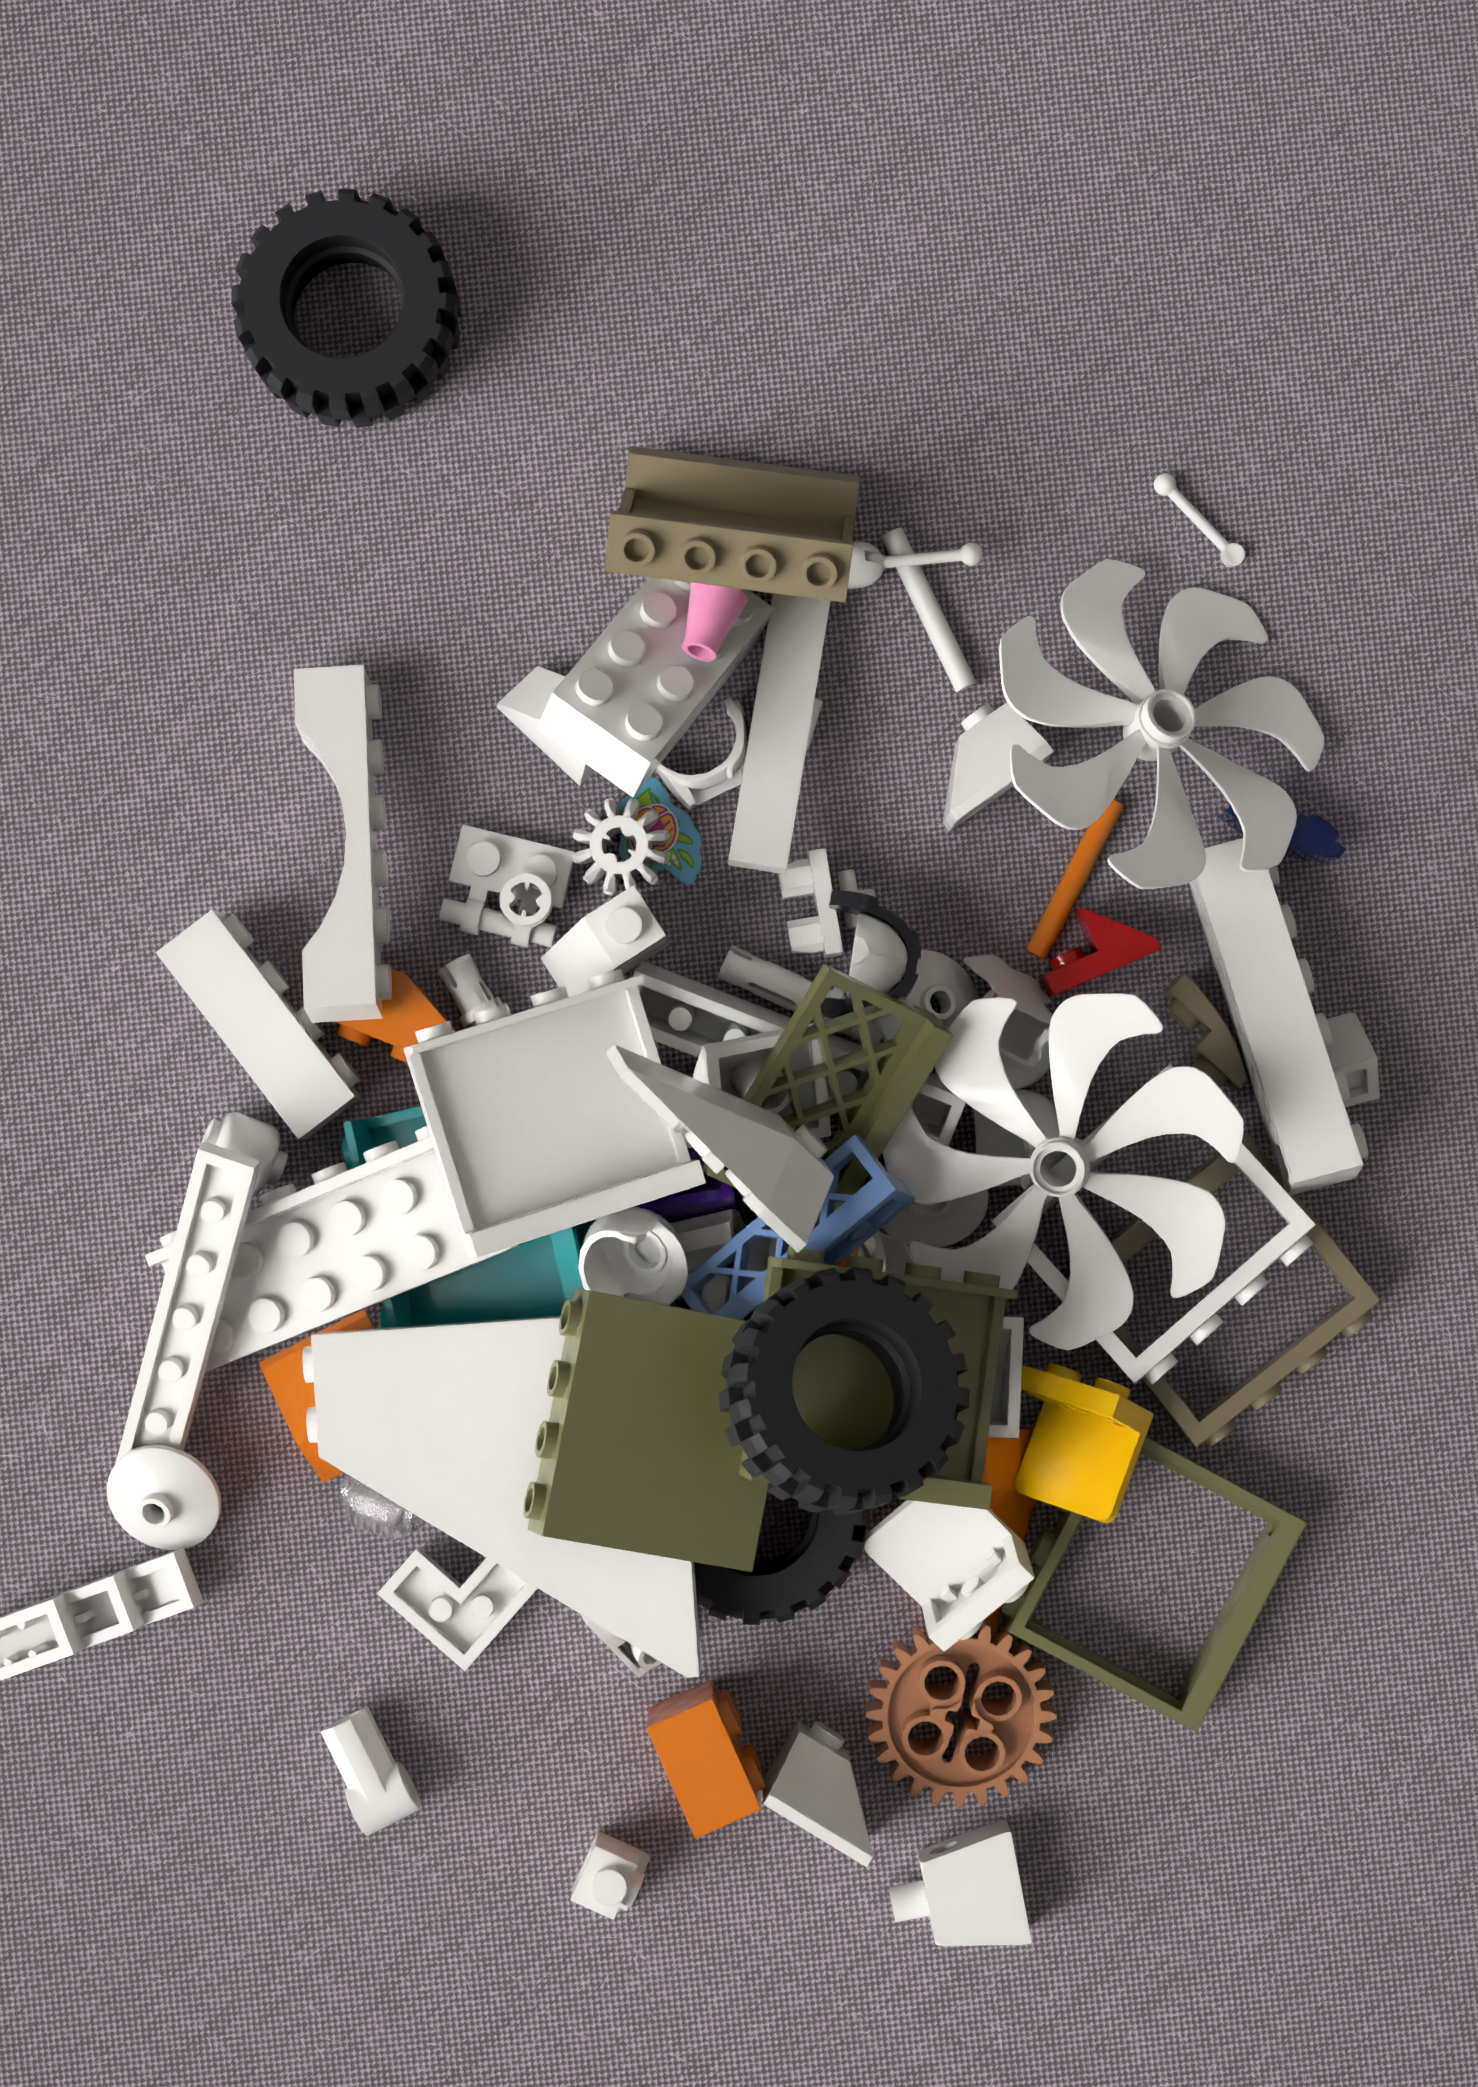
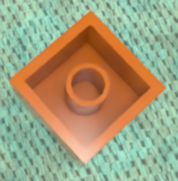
M713 1679L649 1707L646 1726L695 1839L761 1810V1790L767 1788L764 1779L767 1775L755 1746L751 1743L743 1747L738 1736L743 1733L740 1725L743 1721L735 1700L729 1689L719 1693Z

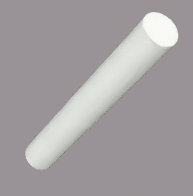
M902 527L894 529L881 537L890 556L914 554ZM921 566L895 567L955 692L959 693L972 687L977 682Z

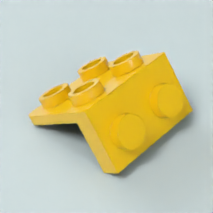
M1049 1363L1046 1372L1023 1365L1021 1390L1044 1402L1019 1468L1015 1489L1026 1497L1102 1523L1114 1521L1119 1512L1154 1414L1128 1400L1131 1390L1115 1382L1097 1378L1093 1387L1080 1383L1082 1378L1080 1373L1061 1365Z

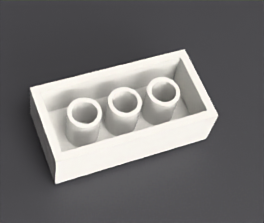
M648 577L552 692L536 729L627 794L634 797L756 644L774 608L751 591H745L748 603L720 646L716 659L713 661H702L689 656L682 649L686 636L691 582Z

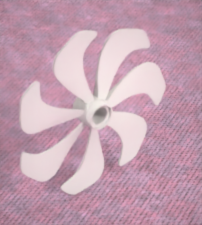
M1106 559L1072 581L1061 597L1060 609L1062 620L1082 652L1132 702L1082 686L1054 669L1042 655L1036 634V622L1033 617L1027 616L1007 630L1001 637L999 646L1001 686L1006 701L1017 714L1026 720L1052 727L1095 728L1123 726V740L1092 759L1064 767L1050 766L1030 755L1020 745L1014 744L1010 748L1009 755L1013 785L1034 807L1052 822L1065 829L1081 830L1088 828L1103 815L1111 804L1137 758L1145 761H1157L1155 808L1148 834L1140 846L1124 853L1113 854L1108 857L1107 862L1116 873L1139 889H1157L1190 883L1202 873L1206 862V853L1171 755L1180 747L1218 787L1240 822L1243 830V850L1239 863L1241 871L1257 872L1268 870L1281 863L1289 846L1297 820L1296 808L1290 796L1283 788L1269 779L1189 739L1194 727H1241L1256 730L1280 740L1308 772L1315 769L1320 759L1324 745V735L1301 693L1284 679L1265 676L1249 680L1215 696L1195 709L1191 701L1184 695L1200 660L1216 644L1224 640H1241L1264 644L1268 640L1263 625L1248 604L1204 588H1187L1177 593L1169 601L1162 619L1159 638V690L1156 692L1129 642L1122 616V605L1125 597L1144 578L1145 571L1132 564Z
M1094 993L1075 995L1066 999L1058 1006L1050 1021L1049 1060L1059 1134L1047 1137L1013 1089L1000 1055L999 1040L1008 1017L1016 1007V1000L1008 997H987L972 1000L949 1027L948 1030L953 1034V1037L935 1065L936 1072L941 1082L954 1095L1001 1127L1026 1140L1036 1149L1033 1151L1031 1158L975 1154L951 1148L926 1134L911 1104L882 1152L887 1172L903 1180L916 1198L913 1202L919 1204L941 1203L965 1197L1029 1173L1035 1185L995 1229L968 1246L949 1249L913 1240L909 1246L913 1264L941 1267V1280L962 1283L964 1271L1000 1275L999 1288L1013 1290L1022 1275L1031 1253L1048 1195L1059 1197L1070 1253L1068 1291L1063 1303L1047 1317L1033 1324L1029 1332L1040 1341L1056 1348L1069 1351L1084 1346L1115 1331L1124 1324L1132 1311L1134 1291L1127 1270L1117 1251L1077 1194L1083 1187L1136 1215L1152 1227L1165 1241L1172 1257L1170 1293L1173 1298L1188 1295L1210 1282L1218 1266L1225 1232L1226 1219L1219 1201L1209 1191L1180 1180L1140 1174L1092 1171V1161L1147 1138L1165 1134L1185 1133L1197 1135L1218 1150L1228 1162H1235L1241 1149L1244 1119L1220 1087L1209 1075L1198 1068L1190 1066L1171 1067L1152 1078L1133 1094L1085 1145L1084 1142L1075 1136L1084 1101L1100 1063L1109 1050L1119 1041L1143 1034H1158L1162 1032L1163 1024L1151 1008L1133 994ZM1053 1151H1062L1069 1154L1076 1164L1075 1176L1066 1180L1052 1176L1046 1167L1047 1154Z

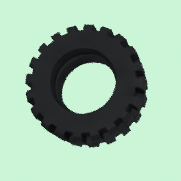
M339 189L338 200L326 201L322 191L305 195L307 207L294 212L288 203L274 212L279 223L271 231L261 224L251 236L255 246L252 255L242 253L236 271L241 281L240 284L232 286L231 304L237 313V318L233 321L237 337L244 347L247 358L265 386L277 399L282 398L285 400L290 409L307 418L310 414L318 416L322 424L335 427L340 426L341 420H352L356 428L373 426L372 417L385 413L389 421L405 415L402 408L404 404L414 398L420 405L432 394L429 384L435 377L441 380L444 379L451 366L448 357L450 350L458 348L461 333L458 326V317L461 316V308L449 262L446 261L442 247L431 231L426 232L422 228L420 219L407 208L401 209L399 212L394 210L389 198L373 193L370 196L369 202L363 201L355 189ZM346 263L367 264L385 271L398 286L402 300V312L396 327L383 343L359 356L334 358L312 351L301 340L294 322V311L302 291L314 277L328 268Z
M852 1267L845 1273H839L836 1268L820 1270L806 1279L799 1278L764 1301L753 1311L750 1319L741 1324L734 1335L732 1342L735 1344L733 1352L724 1357L720 1374L724 1378H728L727 1388L719 1393L720 1412H729L732 1426L725 1429V1433L731 1447L740 1444L748 1456L741 1464L751 1477L754 1478L762 1474L771 1482L767 1491L783 1501L792 1497L799 1500V1509L814 1513L823 1510H833L835 1515L854 1514L866 1509L872 1510L907 1496L924 1485L923 1481L927 1477L937 1474L949 1460L946 1453L947 1448L959 1443L965 1426L957 1420L959 1412L969 1408L970 1389L958 1386V1375L968 1371L964 1352L952 1354L947 1340L954 1337L956 1333L946 1319L936 1324L928 1314L935 1304L922 1292L912 1298L904 1294L905 1281L890 1274L880 1280L873 1279L872 1270L868 1268ZM836 1334L854 1339L871 1350L887 1371L893 1390V1412L885 1434L873 1444L852 1450L836 1447L816 1435L800 1415L793 1395V1368L798 1354L808 1343L816 1338Z
M869 1509L844 1515H835L833 1510H823L818 1513L811 1512L809 1525L801 1540L790 1551L778 1558L754 1562L752 1572L694 1562L697 1603L709 1609L708 1615L724 1621L727 1616L743 1619V1625H760V1620L777 1618L778 1623L795 1619V1613L807 1607L812 1611L826 1601L825 1596L835 1586L840 1589L850 1576L849 1569L854 1560L860 1558L865 1545L863 1538L866 1525H869Z

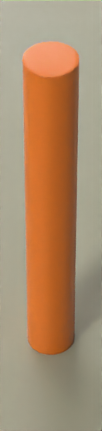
M1113 799L1103 815L1086 829L1025 949L1029 954L1046 961L1124 808V805Z

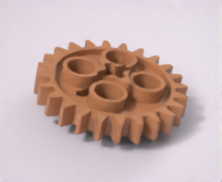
M987 1618L984 1619L981 1627L974 1635L965 1640H958L945 1652L917 1626L912 1627L915 1644L909 1648L902 1642L894 1640L892 1645L898 1660L893 1662L879 1658L877 1661L878 1670L886 1680L876 1679L869 1680L868 1682L869 1693L875 1698L880 1699L865 1704L866 1717L878 1721L867 1727L869 1741H884L875 1750L878 1762L884 1763L895 1759L890 1768L891 1779L896 1782L909 1774L908 1786L912 1796H916L926 1785L929 1786L933 1805L939 1804L945 1792H952L956 1807L962 1808L966 1793L974 1792L977 1800L983 1806L987 1803V1788L992 1786L1004 1797L1009 1796L1006 1779L1012 1775L1017 1780L1027 1783L1029 1779L1023 1763L1028 1761L1042 1765L1044 1762L1042 1753L1035 1743H1052L1054 1739L1051 1730L1041 1724L1057 1719L1054 1706L1043 1702L1055 1695L1051 1682L1038 1681L1046 1673L1043 1662L1037 1660L1026 1663L1032 1654L1027 1641L1011 1649L1013 1635L1008 1632L1006 1627L995 1638L992 1637L991 1627ZM976 1663L979 1665V1668L975 1672L967 1691L971 1712L963 1711L961 1713L956 1731V1745L953 1755L950 1759H944L942 1754L945 1752L954 1730L950 1711L956 1712L960 1709L968 1667L970 1664ZM947 1666L956 1672L952 1681L943 1686H933L925 1680L928 1672L935 1667ZM994 1682H1005L1011 1686L1008 1696L1000 1701H989L982 1697V1693L989 1684ZM923 1721L932 1722L939 1727L937 1734L925 1741L916 1740L909 1735L911 1728ZM978 1737H987L995 1742L992 1750L982 1756H973L965 1750L968 1743Z

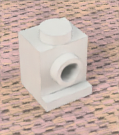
M597 1831L574 1882L570 1900L614 1920L619 1908L627 1911V1908L632 1906L643 1882L644 1871L651 1854Z

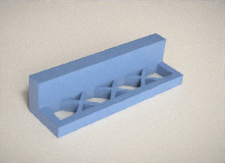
M855 1134L824 1160L834 1178L821 1208L820 1223L812 1230L808 1243L803 1248L824 1251L823 1264L838 1265L847 1258V1255L854 1252L916 1199L904 1181L888 1174L864 1140ZM857 1157L873 1179L854 1195L837 1194L840 1170ZM835 1202L843 1203L838 1209L834 1211ZM758 1216L688 1276L686 1287L681 1296L693 1311L747 1321L753 1315V1311L763 1302L767 1269L763 1272L747 1270L750 1246L761 1237L777 1239L775 1257L787 1259L789 1244L774 1230H770L771 1228ZM735 1260L734 1269L725 1268ZM716 1275L732 1277L729 1301L713 1313L698 1290ZM745 1278L754 1279L744 1287Z

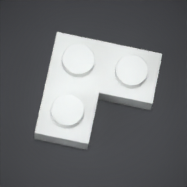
M417 1547L377 1594L460 1668L466 1671L538 1588L487 1557L461 1585L422 1549Z

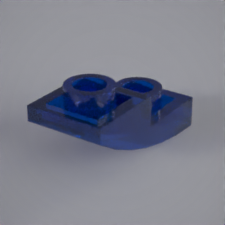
M1228 803L1217 817L1234 830L1243 834L1240 822ZM1303 813L1297 814L1296 826L1285 855L1306 861L1329 864L1339 859L1346 849L1336 842L1340 835L1326 820L1316 814H1312L1307 818Z

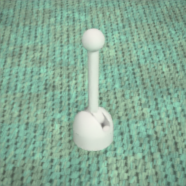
M857 541L854 542L848 589L864 588L873 585L881 577L885 568L962 561L968 566H974L981 561L983 551L978 544L970 542L959 550L884 557L871 543Z

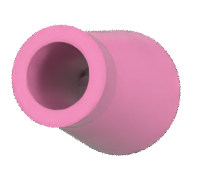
M691 583L686 636L682 645V649L686 654L702 661H713L716 659L720 646L748 603L745 589Z

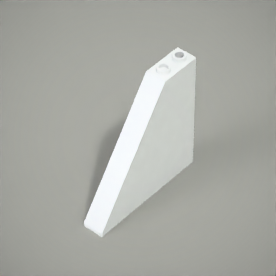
M560 1316L320 1332L311 1335L312 1346L303 1348L302 1362L305 1382H314L315 1406L307 1408L306 1425L308 1440L310 1443H318V1454L321 1459L687 1678L700 1676L702 1667L694 1562L544 1537L528 1530L529 1519H526L523 1513L524 1499L530 1482H537L541 1458L537 1457L535 1453L536 1438L542 1421H549L553 1397L547 1393L548 1377L553 1362L561 1360L565 1336L559 1333Z

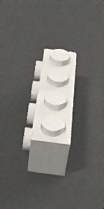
M210 910L159 949L156 954L298 1139L307 1140L361 1098L360 1094L353 1087L360 1081V1078L341 1053L336 1054L333 1058L327 1053L318 1041L319 1038L325 1035V1032L319 1023L311 1022L304 1006L297 1012L282 994L290 987L276 967L269 960L260 965L247 948L254 942V939L234 914L225 919L221 913Z

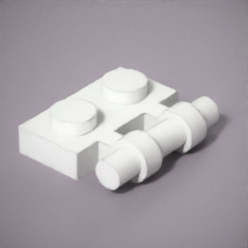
M462 824L448 881L471 888L466 903L444 898L439 920L460 925V932L478 935L481 930L511 938V944L528 948L530 943L551 948L554 944L557 925L543 922L535 927H521L513 924L506 918L503 912L488 909L486 905L489 893L500 894L502 886L509 878L517 874L530 873L539 876L549 886L553 894V908L563 910L574 865L572 855L575 852ZM525 885L517 887L513 891L516 899L521 900L517 915L521 916L523 910L527 911L528 916L537 913L539 906L536 899L542 894L540 889L533 885L530 891L526 890Z

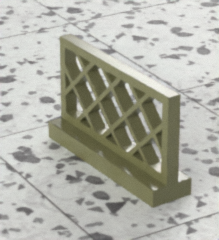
M824 963L743 1100L760 1107L767 1096L787 1090L793 1113L781 1118L792 1128L796 1127L798 1129L802 1124L806 1126V1123L836 1113L839 1128L831 1140L823 1142L828 1149L822 1156L823 1160L829 1157L854 1134L861 1137L875 1157L879 1159L952 1039L953 1034L933 1013L915 1004L911 1007ZM835 985L849 992L854 1012L823 1021L820 1006L831 987ZM862 999L873 1005L864 1008ZM890 1013L903 1019L893 1039L872 1045L867 1021ZM812 1019H813L814 1025L809 1026V1024L811 1023V1021H812ZM857 1025L863 1049L833 1059L827 1035ZM818 1039L823 1063L793 1073L789 1058L796 1046ZM881 1057L877 1064L876 1059ZM866 1063L869 1078L861 1090L842 1096L836 1073ZM782 1071L783 1076L778 1078L779 1074ZM827 1076L832 1100L802 1110L796 1086ZM857 1157L840 1170L837 1194L854 1195L860 1190L868 1177V1171ZM704 1163L702 1168L708 1176L735 1187L725 1174L728 1170L726 1166L716 1174ZM835 1202L834 1211L838 1209L843 1203ZM821 1211L819 1213L814 1228L818 1226L820 1223Z

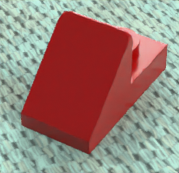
M1079 908L1074 911L1092 954L1084 956L1081 947H1077L1048 960L1053 971L1040 976V980L1047 996L1050 998L1159 951L1162 948L1156 937L1085 908Z

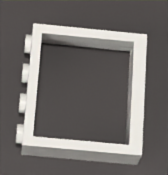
M1169 1064V1065H1168L1165 1069H1163L1160 1073L1166 1071L1167 1069H1169V1068H1171V1067H1173V1066H1172L1171 1064ZM1111 1116L1107 1120H1105L1098 1128H1096L1090 1135H1088L1082 1142H1084V1144L1086 1145L1098 1133V1131L1104 1126V1124L1111 1118ZM1241 1144L1237 1160L1233 1163L1284 1218L1288 1225L1137 1358L1114 1332L1096 1339L1135 1384L1145 1376L1153 1385L1179 1362L1172 1354L1177 1347L1189 1337L1196 1345L1200 1344L1223 1323V1320L1216 1314L1233 1298L1243 1306L1269 1283L1262 1273L1274 1262L1280 1259L1286 1266H1289L1314 1244L1306 1234L1316 1224L1243 1144ZM1111 1153L1093 1160L1092 1170ZM1067 1154L1049 1170V1173L1061 1180L1070 1179L1076 1174V1164L1073 1158ZM1035 1184L996 1216L992 1223L997 1227L1015 1209ZM1048 1195L1043 1213L1058 1201L1059 1197ZM1034 1243L1027 1262L1063 1302L1068 1291L1069 1281Z

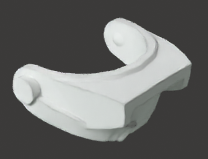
M732 697L723 700L727 708V714L731 717L736 730L735 744L729 757L723 764L707 773L695 775L677 773L664 767L661 763L656 768L668 789L688 810L741 785L748 745L746 725L743 718L745 713L738 699L733 701Z

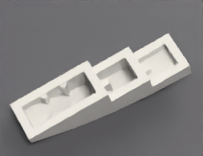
M184 1547L0 1616V1680L74 1655L85 1648L133 1632L144 1625L202 1604L204 1600Z

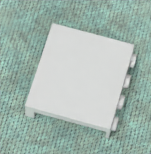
M622 968L587 979L590 991L568 997L565 986L530 996L534 1007L532 1009L511 1015L508 1003L474 1013L473 1016L476 1023L474 1027L453 1032L451 1022L448 1021L416 1031L418 1044L403 1048L469 1257L478 1258L706 1183L700 1161L691 1160L682 1130L679 1133L673 1131L619 1077L606 1054L615 1044L661 1064L637 987L644 984L642 975L625 980Z

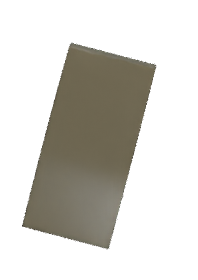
M1186 974L1177 976L1161 994L1171 1002L1167 1006L1166 1011L1174 1020L1189 1032H1192L1196 1027L1203 1032L1188 1049L1198 1059L1192 1066L1209 1075L1219 1087L1224 1083L1230 1089L1240 1088L1247 1080L1241 1056L1225 1022L1205 994Z

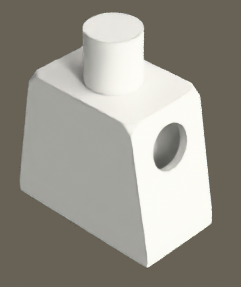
M1006 1819L990 1823L920 1850L918 1858L923 1880L889 1887L895 1923L930 1916L936 1945L979 1946L1025 1945L1032 1943L1012 1834Z

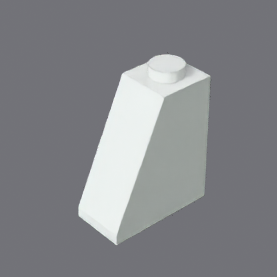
M633 885L584 916L540 959L558 987L565 986L568 997L590 991L588 978L621 968L623 974H625L642 961L647 960L669 946L666 934Z

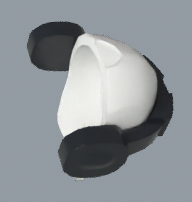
M831 891L829 908L858 915L849 976L899 1001L906 1000L918 979L916 969L918 959L921 960L920 943L916 931H912L905 921L893 912L878 906V898L851 891ZM847 991L846 999L826 997L820 1006L822 1017L829 1019L854 1012L850 993ZM862 999L864 1008L873 1005Z

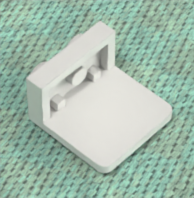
M906 1500L863 1538L865 1552L922 1606L928 1637L944 1652L958 1640H965L974 1635L986 1617L1002 1604L1011 1603L1018 1599L1027 1589L1029 1582L1035 1578L1025 1543L991 1509L985 1510Z

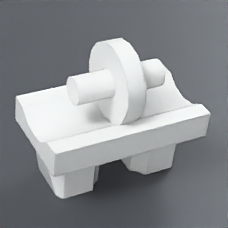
M826 848L811 850L807 853V859L789 863L786 875L778 873L782 899L813 895L817 914L815 917L787 921L791 952L811 954L823 952L824 958L841 956L843 947L837 912L829 908L831 891L833 889ZM854 869L837 872L840 891L858 892L876 897L875 889L858 890ZM844 912L847 929L856 928L858 915Z

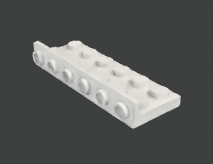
M425 1126L415 1131L418 1142L401 1149H399L397 1141L380 1145L363 1153L366 1161L363 1165L348 1170L345 1162L339 1163L312 1174L315 1185L297 1192L294 1184H289L260 1196L264 1206L247 1214L205 1372L504 1253L519 1245L478 1258L467 1255L428 1126ZM176 1231L160 1238L163 1248L145 1255L149 1266L162 1264L166 1273Z

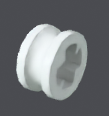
M530 873L517 874L509 878L502 886L499 895L500 907L506 918L513 924L521 927H535L543 923L550 915L553 907V894L547 883L539 876ZM521 885H525L527 891H530L532 885L536 886L542 893L536 899L540 909L531 916H528L526 910L522 911L521 916L517 915L511 908L517 901L513 891Z

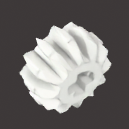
M613 798L606 799L604 801V808L608 818L603 821L596 812L588 809L584 813V817L595 829L592 833L582 829H575L573 832V838L576 841L590 845L589 849L577 851L572 855L574 863L587 864L595 861L586 871L583 879L589 885H592L607 873L603 884V892L609 896H613L617 891L620 878L624 880L625 889L634 885L638 891L635 876L640 873L648 883L655 885L659 878L647 867L649 862L668 865L670 861L668 854L652 849V846L669 841V832L667 830H657L647 833L657 823L659 819L658 813L652 809L636 821L639 812V802L633 798H630L626 803L623 816L619 815L615 800ZM619 833H623L629 841H636L635 851L628 849L632 856L624 862H621L613 853L607 854V845H615L611 838Z

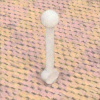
M1167 473L1158 475L1154 480L1155 491L1159 495L1168 496L1221 551L1220 558L1222 563L1227 567H1236L1242 563L1245 558L1243 547L1237 543H1229L1176 488V480L1172 475Z

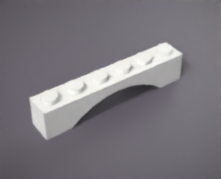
M364 665L294 669L295 725L304 745L323 764L337 787L342 801L346 829L344 867L335 898L321 926L302 950L304 1009L312 1023L383 1019L382 1000L392 999V975L390 964H381L380 943L390 942L389 911L387 907H379L378 886H388L387 855L385 850L377 851L376 830L386 829L384 796L375 795L374 775L384 774L382 740L373 739L372 727L373 719H382L380 685L370 684Z

